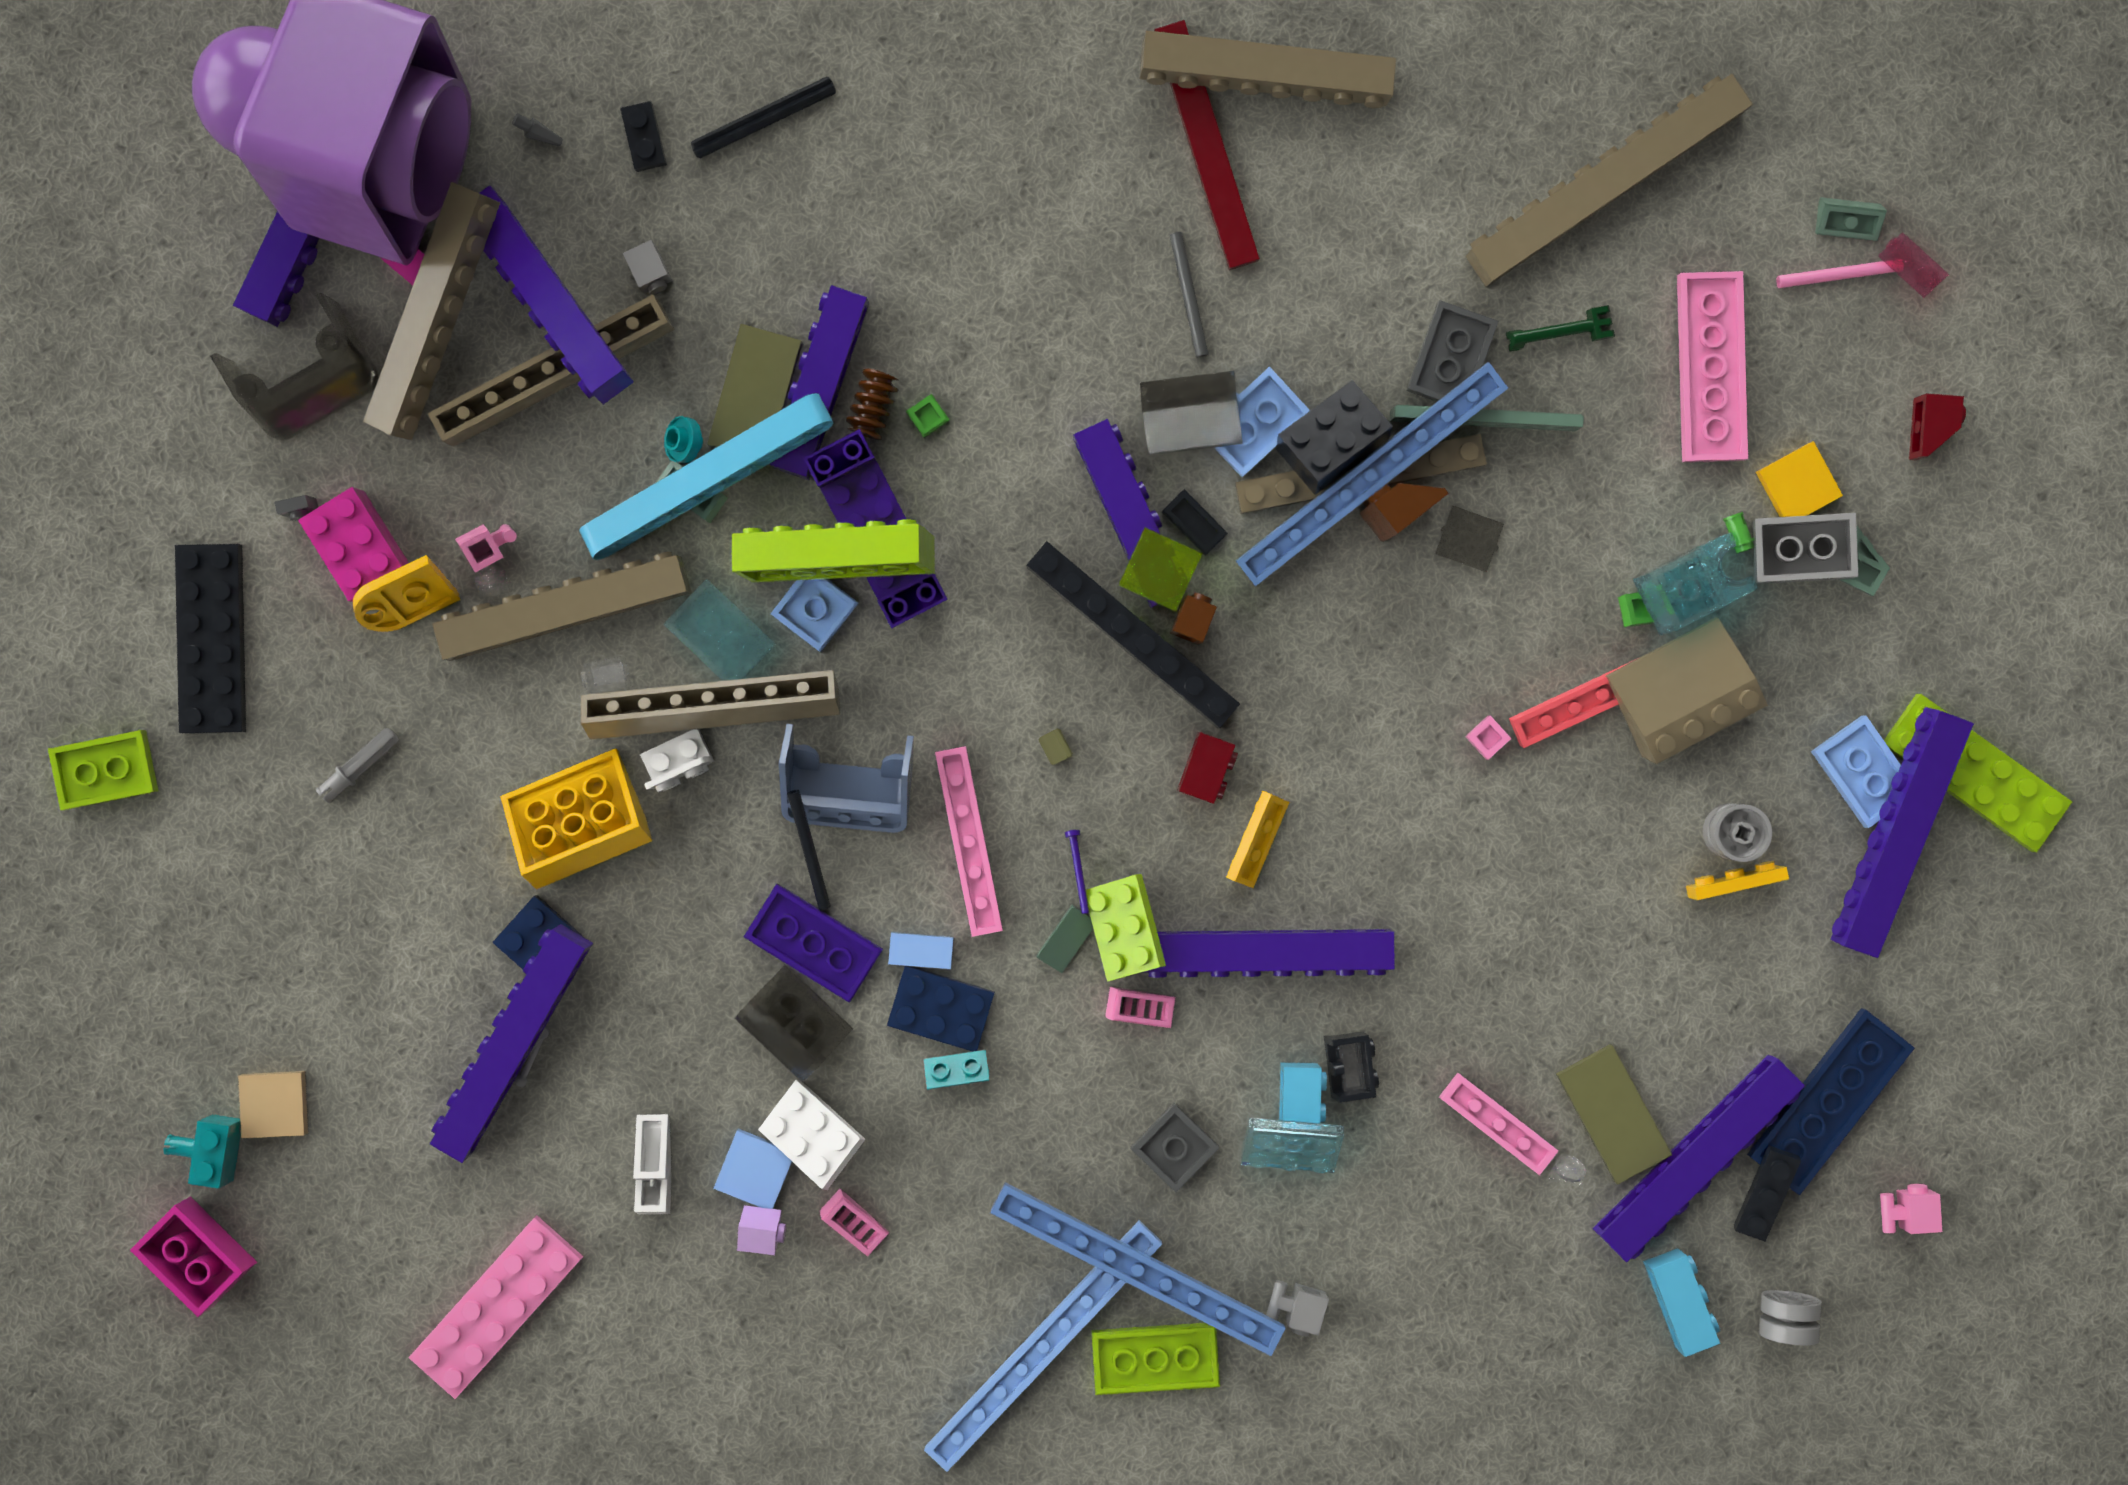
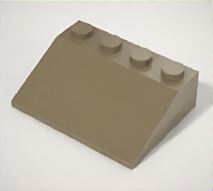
M1717 617L1606 675L1642 757L1655 764L1670 758L1768 706L1756 677Z

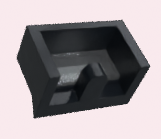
M1362 1031L1324 1036L1331 1098L1339 1103L1376 1098L1375 1088L1379 1087V1077L1372 1065V1057H1375V1046L1372 1038H1369V1035Z

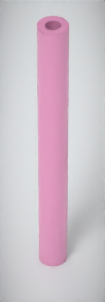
M1902 259L1780 275L1777 276L1776 282L1778 288L1900 272L1903 271L1904 262Z

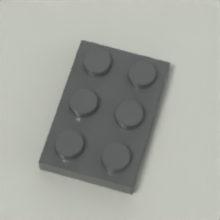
M1439 300L1406 391L1436 402L1442 399L1483 366L1499 321Z

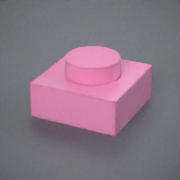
M1491 715L1487 716L1465 736L1486 760H1489L1511 740V737Z

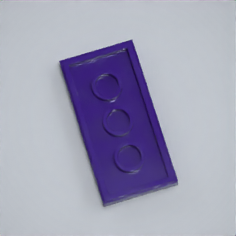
M778 883L743 936L849 1003L883 950L880 946Z

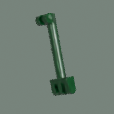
M1607 305L1590 308L1586 311L1587 320L1525 331L1520 329L1506 332L1507 340L1510 339L1511 343L1508 345L1509 352L1524 348L1526 343L1590 332L1592 342L1615 337L1614 330L1602 332L1601 328L1612 325V318H1599V315L1609 313L1610 307Z

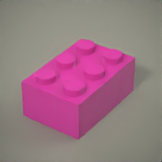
M351 487L298 520L345 597L350 602H353L356 592L365 584L409 563L363 490Z
M191 1196L174 1205L130 1249L197 1317L214 1307L257 1263Z

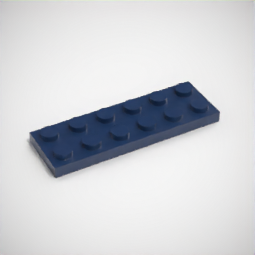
M1861 1008L1804 1080L1803 1084L1805 1087L1800 1091L1799 1098L1794 1103L1783 1107L1776 1121L1768 1126L1747 1155L1759 1165L1768 1145L1799 1155L1801 1163L1790 1185V1189L1796 1194L1801 1195L1915 1048L1869 1011Z

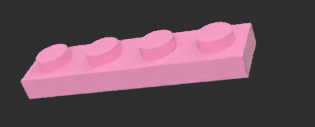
M1459 1073L1454 1076L1439 1096L1440 1099L1539 1176L1558 1153L1555 1147Z

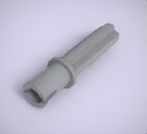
M384 728L342 767L337 766L335 768L336 772L315 789L316 792L321 796L332 788L322 799L327 803L333 802L349 785L354 786L356 784L355 780L398 743L397 735L391 729Z

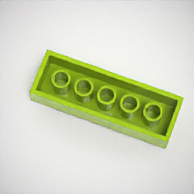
M911 519L898 520L897 525H885V522L869 521L866 522L865 527H854L852 523H837L835 528L823 529L822 525L817 524L805 525L804 530H793L789 526H776L770 532H762L760 528H744L743 533L732 534V572L753 583L935 574V536L928 532L925 527L917 524L916 520Z

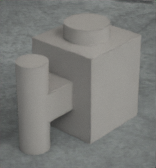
M1276 1280L1266 1316L1278 1321L1280 1310L1287 1311L1285 1320L1293 1333L1308 1337L1309 1334L1319 1336L1329 1302L1326 1292L1295 1283L1292 1296H1287L1285 1293L1288 1284Z

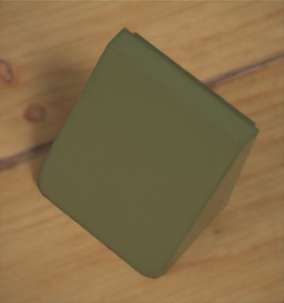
M1057 728L1039 738V743L1050 764L1055 765L1072 756L1073 753L1060 729Z

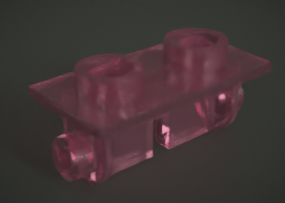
M1903 232L1897 238L1893 237L1885 245L1886 248L1878 255L1880 259L1923 298L1949 275Z

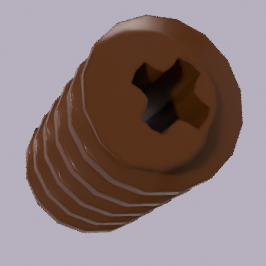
M866 368L863 369L862 373L868 380H861L858 383V386L864 392H857L854 395V398L861 404L850 406V410L857 416H848L846 418V422L853 427L847 429L852 432L860 429L864 437L882 440V436L875 429L886 428V424L879 418L880 416H890L891 414L884 408V404H894L895 401L888 396V392L898 393L899 389L892 384V381H898V379L884 372Z

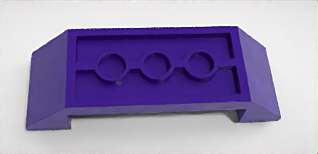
M860 429L803 458L838 523H852L854 527H865L866 522L882 521L885 522V525H897L898 520L906 519ZM935 574L866 577L891 629L948 600Z

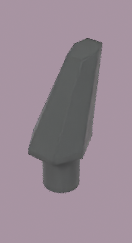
M519 113L514 116L512 125L523 130L525 137L555 146L562 144V137L536 119L532 118L529 120Z

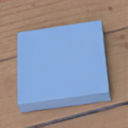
M828 579L796 580L771 612V615L819 652H822L859 603Z
M737 1129L713 1189L758 1207L773 1209L792 1161L771 1141Z

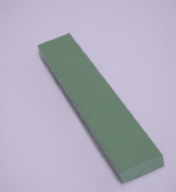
M1396 405L1390 410V422L1411 423L1431 406ZM1481 409L1462 425L1577 431L1583 427L1584 416L1582 414Z

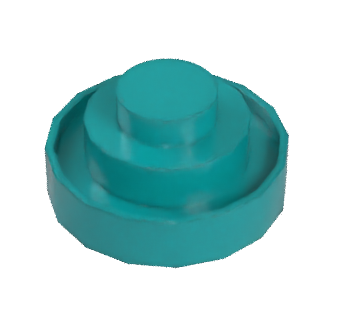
M678 416L669 423L664 436L665 452L668 458L674 462L690 463L695 459L703 445L701 429L695 419Z

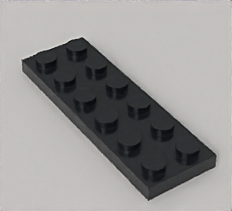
M175 545L179 733L246 732L242 545Z

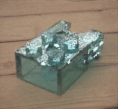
M1731 532L1716 537L1633 579L1659 635L1678 631L1758 588L1752 576L1743 580H1733L1726 576L1723 571L1722 559L1725 553L1736 546V541Z

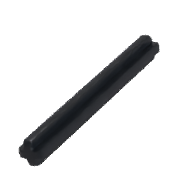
M824 77L691 141L693 152L697 158H702L836 93L834 84L829 77Z

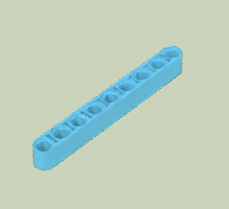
M814 393L799 399L583 525L579 532L592 558L600 560L616 553L828 430L833 425V421L820 395Z

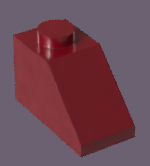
M1926 393L1914 398L1909 460L1915 461L1928 457L1962 428V423L1966 417V407L1963 405L1964 396Z

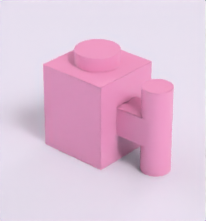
M483 524L455 540L476 573L504 558L498 547L506 542H514L517 535L507 524L501 525L499 530L491 534Z
M1909 1184L1905 1190H1896L1897 1205H1894V1194H1880L1882 1230L1884 1233L1896 1232L1895 1220H1898L1899 1228L1910 1234L1943 1232L1940 1194L1928 1189L1927 1185Z

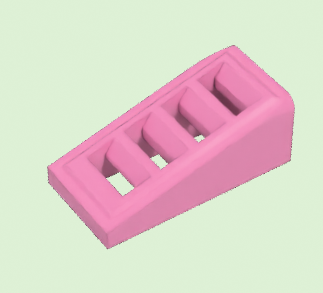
M1110 987L1106 1018L1113 1021L1171 1028L1176 997ZM1123 996L1125 997L1122 1013H1120L1121 1001ZM1133 998H1138L1134 1016L1131 1015ZM1146 1000H1150L1148 1018L1143 1017ZM1158 1001L1163 1002L1161 1018L1155 1019Z
M841 1189L820 1210L821 1219L867 1257L889 1234L879 1222ZM844 1205V1209L835 1217L834 1215ZM851 1212L855 1214L846 1225L842 1224ZM863 1220L865 1224L853 1234V1229ZM871 1228L874 1229L875 1232L863 1243L861 1241L863 1236Z

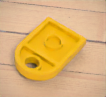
M425 555L362 586L353 598V609L357 621L363 627L373 631L388 632L401 629L459 601L460 597L457 589L431 559ZM370 610H379L374 614H366Z

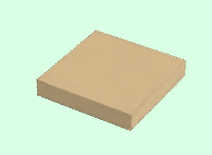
M305 1071L254 1073L238 1076L241 1138L303 1136L308 1134Z

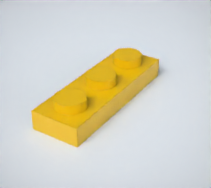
M1262 791L1226 878L1254 888L1290 802Z
M1774 861L1756 864V870L1744 872V868L1725 871L1726 877L1714 879L1713 875L1698 877L1694 879L1695 884L1686 886L1687 895L1690 899L1701 900L1788 880L1787 867L1775 865Z

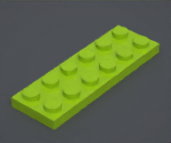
M1922 694L1915 695L1884 739L1892 753L1902 760L1904 759V749L1911 742L1916 730V720L1923 713L1924 708L1928 707L1946 712ZM1973 730L1970 732L1947 788L1949 794L2026 849L2036 853L2072 803L2067 797Z

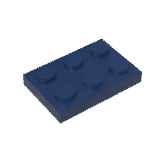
M905 966L887 1026L974 1052L978 1049L995 991L912 966Z

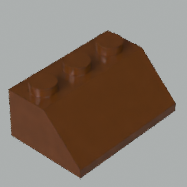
M1398 483L1391 488L1386 484L1363 502L1366 508L1359 514L1380 541L1384 542L1401 532L1449 493L1445 488Z

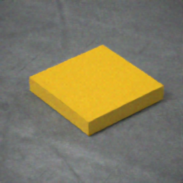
M1814 441L1756 471L1779 517L1807 516L1843 496Z

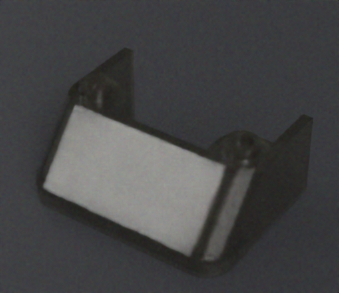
M323 293L317 294L316 297L331 324L321 329L315 339L316 348L322 359L268 389L261 378L253 374L242 375L237 364L217 353L210 356L235 400L268 436L280 441L296 436L375 390L379 379V373L339 303Z

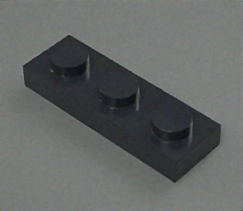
M1768 1145L1735 1220L1734 1229L1736 1232L1766 1242L1801 1163L1799 1155Z

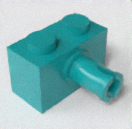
M212 1114L197 1121L195 1139L169 1134L164 1145H169L170 1147H164L163 1152L165 1155L191 1158L188 1184L220 1189L234 1181L241 1137L240 1119Z

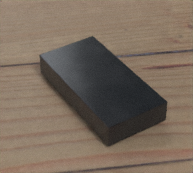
M1185 489L1162 510V513L1205 556L1228 534Z

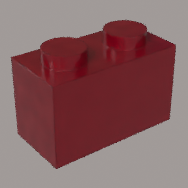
M1198 732L1177 791L1212 804L1215 803L1216 798L1221 800L1227 787V782L1223 781L1226 770L1233 769L1238 753L1234 752L1235 744Z

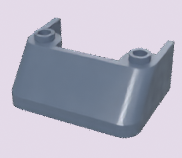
M787 724L779 759L781 811L783 817L795 823L787 793L792 790H799L809 825L892 833L903 831L907 826L914 736H907L904 755L892 754L886 756L882 760L881 769L820 763L818 752L811 746L794 745L793 724Z

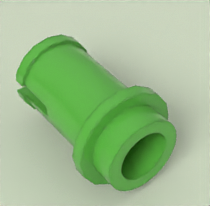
M1743 512L1723 519L1733 543L1730 547L1735 549L1736 554L1754 548V538H1751Z

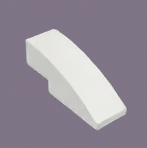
M668 1114L637 1115L633 1175V1179L636 1180L634 1212L639 1215L670 1214L671 1140Z

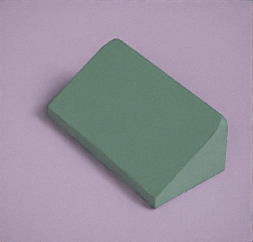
M1820 197L1815 233L1878 241L1887 210L1877 203Z
M1071 904L1036 957L1062 973L1092 931L1091 917L1087 914H1082L1080 909Z

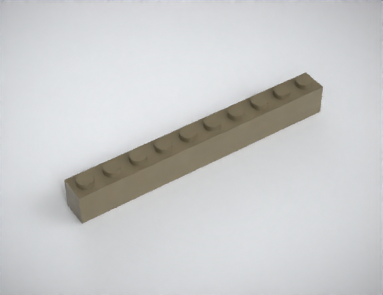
M1730 74L1723 80L1719 76L1715 77L1702 87L1705 92L1698 97H1695L1693 93L1677 104L1679 108L1671 115L1668 111H1665L1651 121L1652 128L1646 132H1643L1640 128L1625 139L1627 145L1619 150L1616 146H1613L1599 157L1601 162L1593 168L1590 164L1585 165L1573 174L1575 180L1567 185L1562 181L1547 192L1550 197L1541 203L1538 198L1533 200L1522 209L1524 213L1516 220L1512 216L1508 217L1496 226L1498 232L1489 238L1485 233L1470 244L1472 249L1465 257L1486 287L1748 110L1753 104L1734 75Z

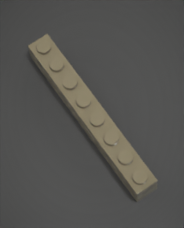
M1146 30L1142 42L1139 79L1147 80L1149 84L1162 85L1170 82L1178 83L1182 88L1206 86L1210 90L1217 92L1234 89L1240 90L1241 93L1246 95H1256L1262 92L1271 93L1275 98L1299 96L1309 102L1327 99L1333 100L1338 105H1349L1354 102L1364 103L1368 108H1381L1386 106L1393 96L1396 58Z
M451 182L363 422L391 436L408 440L413 439L446 347L451 339L459 312L462 309L468 288L473 280L474 272L484 250L490 229L496 218L500 202Z
M653 294L594 325L618 360L675 330L660 301ZM550 348L429 412L428 415L441 440L454 447L581 380L577 373L572 375L564 366L561 359L565 355L561 350L556 352L553 348Z
M664 552L654 555V561L642 564L641 560L623 564L624 570L612 573L611 569H604L592 573L594 577L592 579L582 581L581 577L571 578L563 581V587L551 590V586L533 589V595L521 598L520 594L502 598L503 604L491 607L490 603H483L471 607L472 612L461 615L460 611L444 614L441 616L442 621L432 623L442 660H457L691 594L682 557L672 555V552Z
M834 670L581 695V725L590 740L840 715L839 686Z

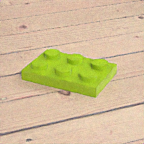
M138 730L48 749L60 811L159 791L146 730Z
M1142 874L1132 875L1086 890L1089 914L1107 982L1166 966Z

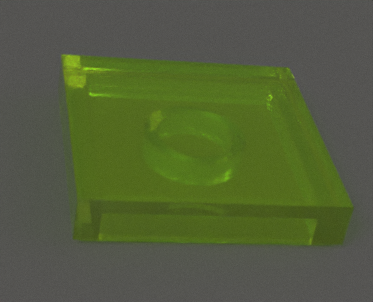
M1145 527L1118 586L1176 612L1202 553Z

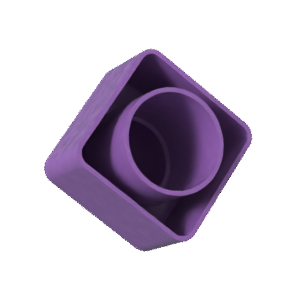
M290 0L278 29L267 26H244L229 30L210 42L196 63L192 79V95L196 112L203 126L222 147L240 158L291 229L403 265H408L412 262L428 222L433 221L440 214L451 182L457 184L466 158L471 125V96L434 16L385 0Z

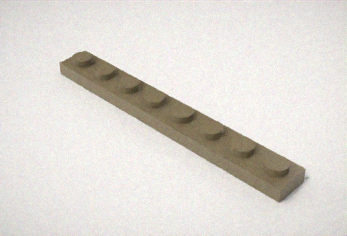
M1481 434L1439 442L1387 484L1401 483L1487 465ZM1295 471L1239 481L1235 483L1240 512L1244 514L1313 500L1333 483L1315 495Z

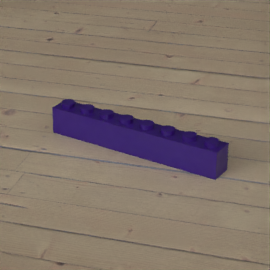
M489 185L480 194L500 202L487 237L483 250L490 260L496 258L499 263L495 266L496 270L507 283L510 280L513 282L515 287L511 291L523 306L528 303L532 309L528 312L530 318L539 329L544 326L548 332L544 336L547 342L556 352L561 350L565 355L561 359L564 366L572 375L577 373L582 379L577 383L589 399L595 396L604 405L634 381L507 204Z
M1925 707L1923 713L1918 716L1915 723L1916 730L1911 742L1904 749L1903 762L1899 772L1892 779V789L1888 799L1880 808V821H1878L1875 830L1868 838V848L1863 860L1856 867L1855 880L1851 889L1845 894L1844 907L1840 917L1833 924V934L1830 940L1872 957H1879L1974 725L1973 722Z
M562 924L552 930L547 929L538 943L542 948L536 957L532 956L523 969L526 976L521 984L517 982L507 997L511 1001L506 1011L502 1009L492 1023V1026L495 1027L491 1037L486 1036L477 1049V1053L480 1054L475 1064L471 1062L461 1078L465 1080L460 1090L456 1089L452 1093L446 1104L450 1109L445 1117L441 1115L431 1130L435 1135L430 1145L461 1163L473 1154L593 945L591 941Z
M1390 929L1157 931L1166 966L1146 972H1148V977L1151 978L1167 977V972H1180V977H1198V972H1211L1212 977H1229L1230 971H1242V976L1245 977L1261 976V971H1273V976H1292V971H1304L1306 976H1323V970H1336V975L1339 976L1355 975V970H1367V975H1386V970H1395L1394 931Z
M1768 1054L1670 1151L1671 1156L1660 1161L1592 1229L1626 1263L1630 1259L1637 1258L1644 1251V1245L1652 1237L1662 1234L1667 1227L1666 1223L1674 1215L1683 1213L1689 1206V1201L1697 1193L1705 1191L1710 1186L1711 1179L1719 1171L1726 1170L1733 1163V1157L1741 1149H1746L1753 1144L1756 1139L1755 1135L1763 1127H1768L1778 1118L1777 1113L1785 1105H1790L1799 1098L1800 1091L1805 1085L1778 1058Z

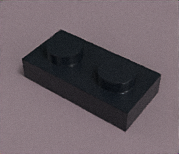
M648 101L620 108L635 171L640 172L666 166L667 162L652 102Z

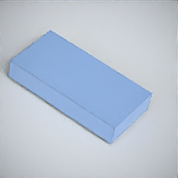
M891 932L888 964L951 969L954 937Z

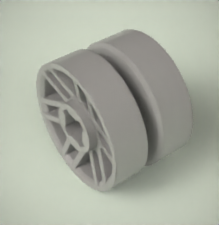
M1727 803L1716 807L1708 814L1703 825V838L1708 849L1716 856L1733 861L1748 862L1759 858L1766 852L1772 840V827L1768 817L1760 809L1751 805Z
M1767 1290L1762 1292L1760 1310L1765 1314L1760 1316L1759 1334L1766 1339L1784 1344L1801 1346L1818 1344L1820 1324L1816 1321L1821 1319L1822 1301L1814 1296L1794 1291Z

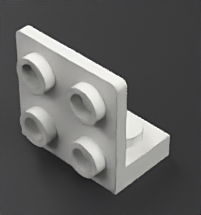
M699 729L690 730L640 754L652 779L644 785L647 790L656 788L657 792L666 791L681 784L679 781L680 777L685 776L686 779L694 778L709 771L707 765L714 762Z

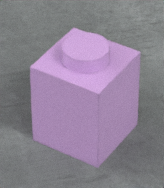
M744 1205L738 1226L737 1251L775 1255L778 1242H784L786 1224L781 1223L782 1210Z

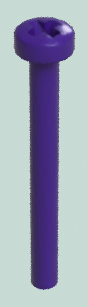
M1069 830L1065 832V838L1070 839L1081 913L1087 914L1089 913L1077 840V836L1081 834L1080 830Z

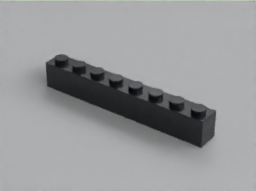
M1048 541L1044 543L1026 565L1028 570L1216 728H1221L1240 705L1230 694Z

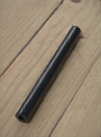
M792 790L787 795L819 910H825L830 908L831 905L799 790Z

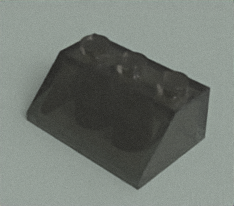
M1235 371L1140 382L1142 415L1149 455L1243 444L1239 386Z
M786 965L774 975L734 1018L802 1083L826 1060L853 1029Z

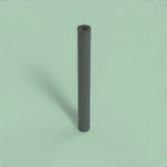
M1175 232L1170 234V240L1195 354L1199 358L1207 356L1208 350L1182 232Z

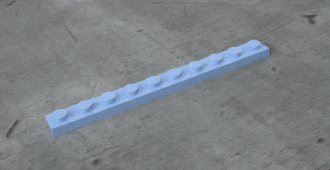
M1140 1220L1120 1240L1149 1256H1152L1162 1245V1241ZM1094 1267L928 1442L924 1451L947 1472L1126 1282Z

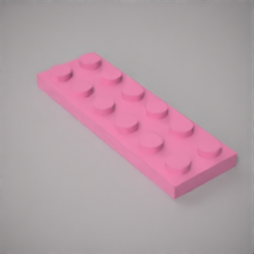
M1743 271L1680 273L1677 275L1682 462L1745 461L1748 459Z
M536 1215L409 1356V1359L456 1399L583 1256Z

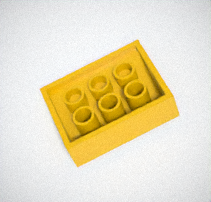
M616 748L500 796L521 876L536 890L653 841L645 814Z

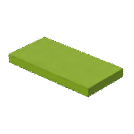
M1207 1323L1091 1330L1095 1395L1220 1387L1217 1331L1215 1327Z

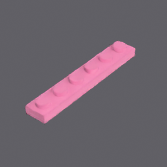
M964 746L935 752L971 935L974 937L1003 931L967 748Z

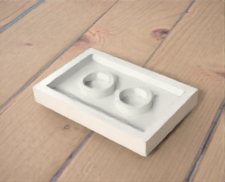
M800 1080L794 1081L758 1129L824 1190L829 1189L865 1141L863 1136Z

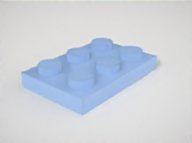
M1269 366L1202 428L1200 433L1230 466L1243 477L1276 447L1278 434L1310 410Z
M1860 716L1813 749L1811 753L1863 827L1870 828L1880 821V808L1888 799L1892 789V779L1899 772L1901 764L1868 717Z

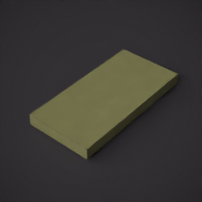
M740 324L707 445L717 448L784 409L802 346L801 340Z
M1609 1044L1556 1073L1606 1168L1617 1185L1672 1155L1613 1045Z

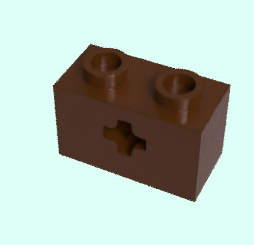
M1195 592L1192 596L1187 595L1181 603L1170 634L1197 645L1203 643L1217 606L1211 604L1212 599L1200 593Z

